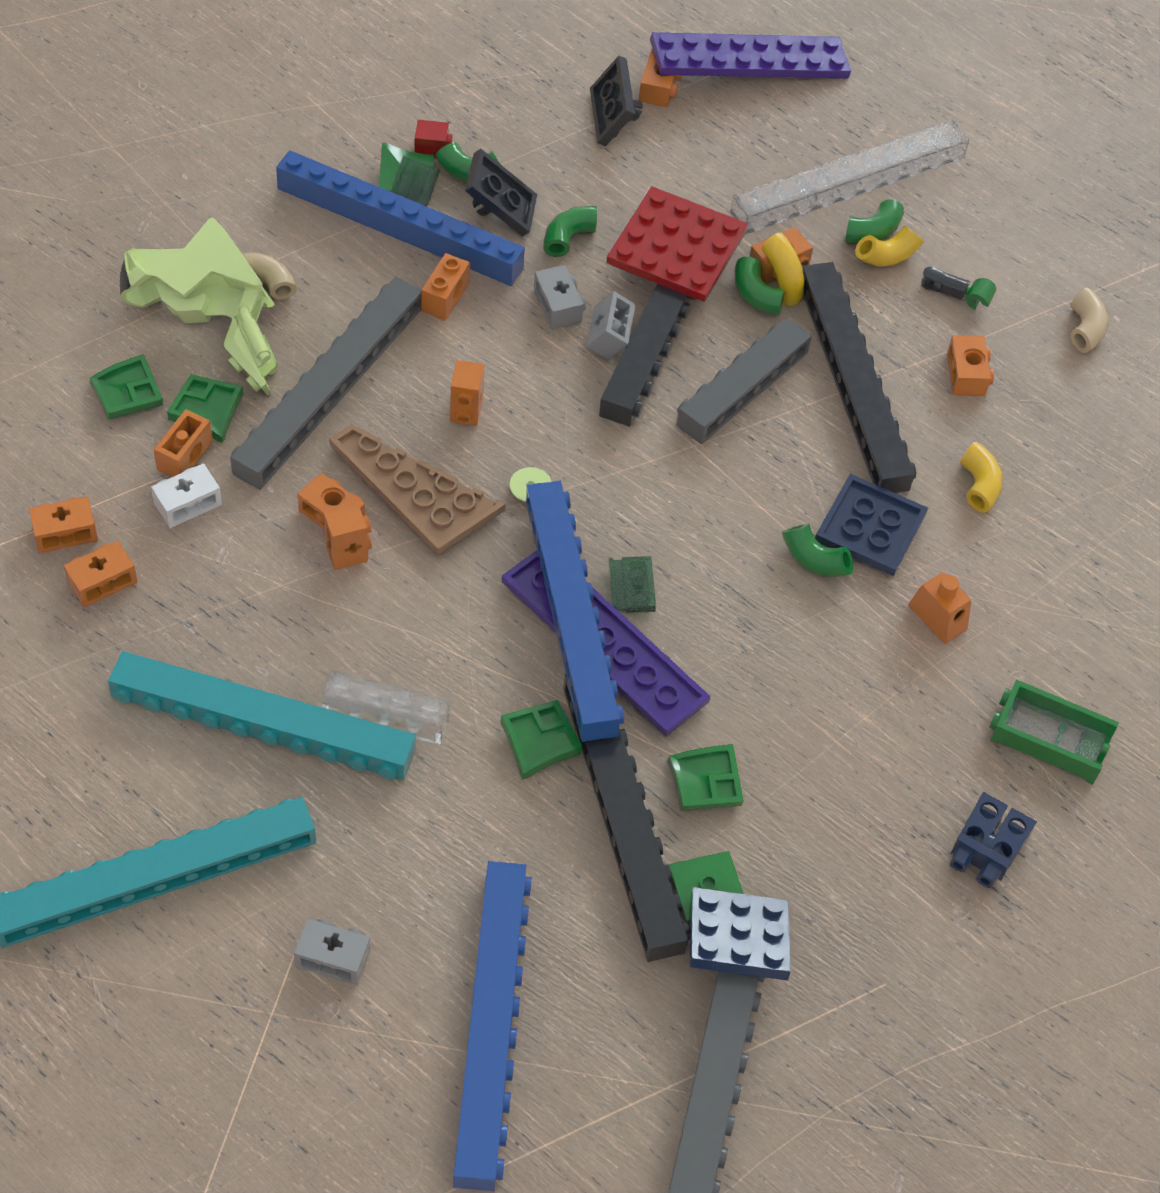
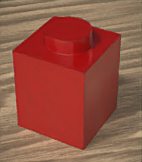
M418 119L414 138V152L434 155V159H437L436 153L442 147L453 143V134H449V123Z

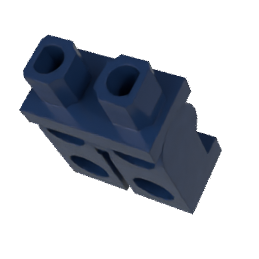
M983 792L951 851L953 855L950 867L965 873L969 864L981 869L976 880L985 887L991 888L998 879L1002 881L1017 854L1031 835L1037 821L1011 808L998 832L994 834L1008 805ZM984 805L993 806L997 813ZM1013 820L1021 822L1025 828L1014 823Z

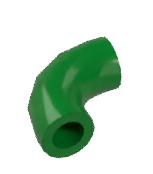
M457 142L442 147L436 153L439 163L450 176L467 183L473 157L466 155ZM493 151L488 153L493 159H495L499 163Z
M888 199L880 203L877 214L867 218L849 216L845 242L858 244L863 237L872 235L881 241L886 239L897 230L904 215L903 205L896 200Z
M597 206L572 207L557 214L546 228L543 240L544 252L549 256L561 257L569 252L570 240L574 235L585 232L595 233Z
M752 257L739 258L734 269L735 286L742 299L756 310L780 316L784 289L775 288L763 282L761 279L762 264L757 259Z
M809 523L782 531L783 539L792 557L806 570L823 577L852 574L853 559L849 549L845 546L839 548L822 546L815 539Z

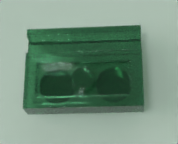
M403 155L390 192L428 206L440 169Z
M651 556L622 557V560L609 558L608 567L612 605L618 611H626V613L655 612L656 599Z

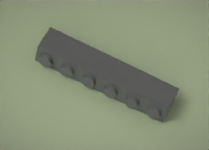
M785 318L780 324H774L762 339H756L749 350L744 354H738L729 367L719 370L710 383L703 384L691 399H685L679 405L676 426L697 442L703 444L808 353L812 335L788 318Z

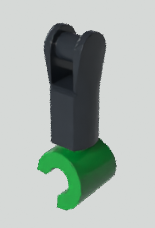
M926 267L923 271L924 278L921 282L923 288L938 291L962 300L965 298L967 304L974 310H976L980 301L984 306L989 307L996 292L995 284L987 278L976 279L972 286H969V280L947 274L935 267Z

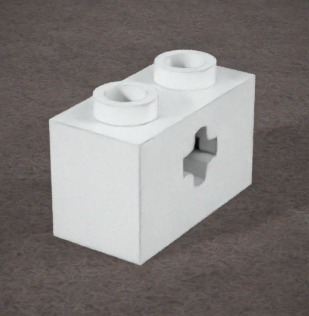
M204 463L188 468L181 474L161 480L156 485L151 486L154 505L169 528L222 505L220 487Z

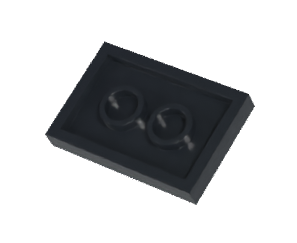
M618 55L590 87L597 143L603 146H607L613 138H616L627 122L636 121L642 113L638 109L643 108L642 102L633 100L627 59Z
M479 149L474 152L465 192L473 198L472 204L474 208L480 204L483 205L476 212L481 216H486L491 212L522 237L525 236L531 229L537 193L484 150Z

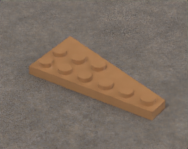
M352 424L329 438L330 446L437 555H440L505 511V503L499 500L494 502L483 496L482 491L476 488L471 490L458 483L457 478L420 459L418 462L406 456L405 451L399 448L394 450L384 445L378 437Z

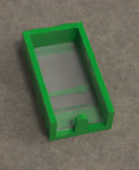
M1017 679L1012 690L1005 688L999 705L1004 706L1002 713L995 712L989 728L994 730L990 741L993 743L997 741L1087 779L1086 782L1093 785L1103 765L1101 764L1109 750V743L1119 722Z

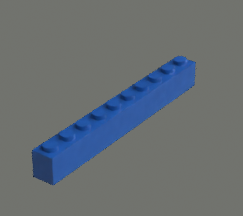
M291 150L287 152L276 166L277 187L279 190L443 258L444 254L447 253L470 262L471 270L511 287L524 269V246Z
M561 480L526 485V506L581 741L618 737L619 725L624 723V713L622 705H616L615 698H618L617 684L615 680H610L609 673L612 672L610 656L604 655L603 652L605 636L603 630L598 631L597 628L599 612L597 606L592 607L591 604L593 588L592 584L586 583L585 577L588 576L587 564L585 559H580L579 554H582L580 537H575L574 531H576L574 514H569L568 511L571 507L569 492L563 491Z
M488 861L453 1188L495 1192L496 1180H503L505 1159L498 1158L499 1146L506 1147L508 1125H501L502 1113L509 1114L511 1093L504 1092L505 1080L512 1081L514 1060L507 1059L508 1049H515L517 1028H511V1019L519 1015L520 997H514V988L522 984L523 966H517L518 955L524 956L526 936H520L521 925L527 926L529 906H523V896H530L532 877H526L527 864Z

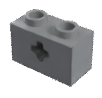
M566 265L535 271L534 292L550 328L555 329L582 322L583 310H586V302L582 294L579 295L575 276L569 274Z
M615 291L594 307L587 348L610 360L626 347L629 342L635 304Z
M307 918L294 951L295 967L358 985L371 951L370 937L358 929L350 928L345 930L335 927L333 923L324 919L315 921Z

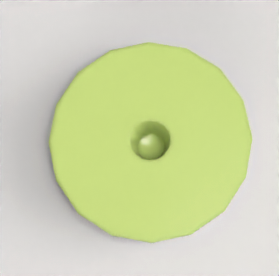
M527 467L513 474L510 479V489L517 499L526 502V485L552 481L545 471Z

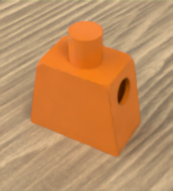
M941 572L924 583L909 602L908 606L944 644L953 640L968 628L971 600L959 587V580L953 575Z

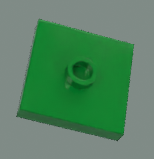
M729 851L669 864L674 891L679 895L683 919L688 925H690L691 893L693 887L744 894Z

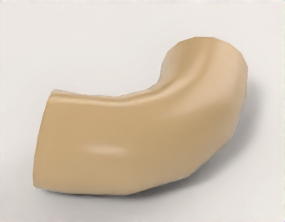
M257 252L242 253L260 281L267 285L271 297L282 300L290 298L295 294L297 289L295 281L284 264L269 255Z
M1090 288L1080 291L1070 306L1081 318V324L1071 331V342L1082 353L1092 350L1105 337L1109 323L1104 303Z

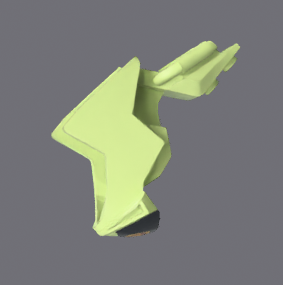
M214 218L208 219L186 247L182 249H136L133 247L124 253V261L120 272V299L135 307L145 308L162 300L169 311L183 323L210 322L212 316L230 317L232 322L224 341V346L231 356L228 359L229 363L238 373L242 370L245 371L249 376L245 380L256 392L261 389L266 396L271 394L265 377L268 374L271 376L276 373L278 364L265 335H262L257 320L262 307L269 309L275 306V304L262 287V282L238 247Z

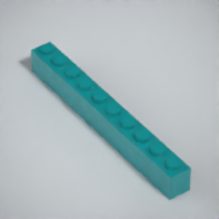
M125 651L121 652L108 679L111 697H114L119 702H131L142 705L153 712L163 711L170 713L181 720L191 719L198 721L206 727L229 730L240 737L250 736L257 738L268 745L278 744L285 746L299 754L309 753L319 756L327 762L337 761L344 763L358 771L368 770L379 773L380 776L392 780L396 778L404 781L416 751V734Z
M304 798L285 799L276 806L267 809H255L247 815L236 819H224L215 826L203 830L194 829L186 835L172 840L163 839L155 843L154 846L142 850L133 849L124 853L123 856L111 860H99L90 867L78 871L69 870L60 874L59 877L47 881H35L26 888L14 892H1L0 946L5 948L316 844L315 827Z

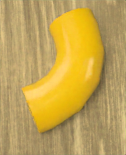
M904 225L894 237L888 240L881 241L872 235L863 237L856 245L855 255L861 261L875 267L894 266L913 255L925 241L912 229Z
M776 233L765 241L762 251L773 265L778 281L777 288L784 289L782 304L795 306L801 302L804 294L805 281L802 265L789 240L783 233Z
M976 441L966 450L960 460V465L965 467L975 480L972 488L966 493L967 502L974 510L986 513L993 507L1002 492L1003 473L996 458Z

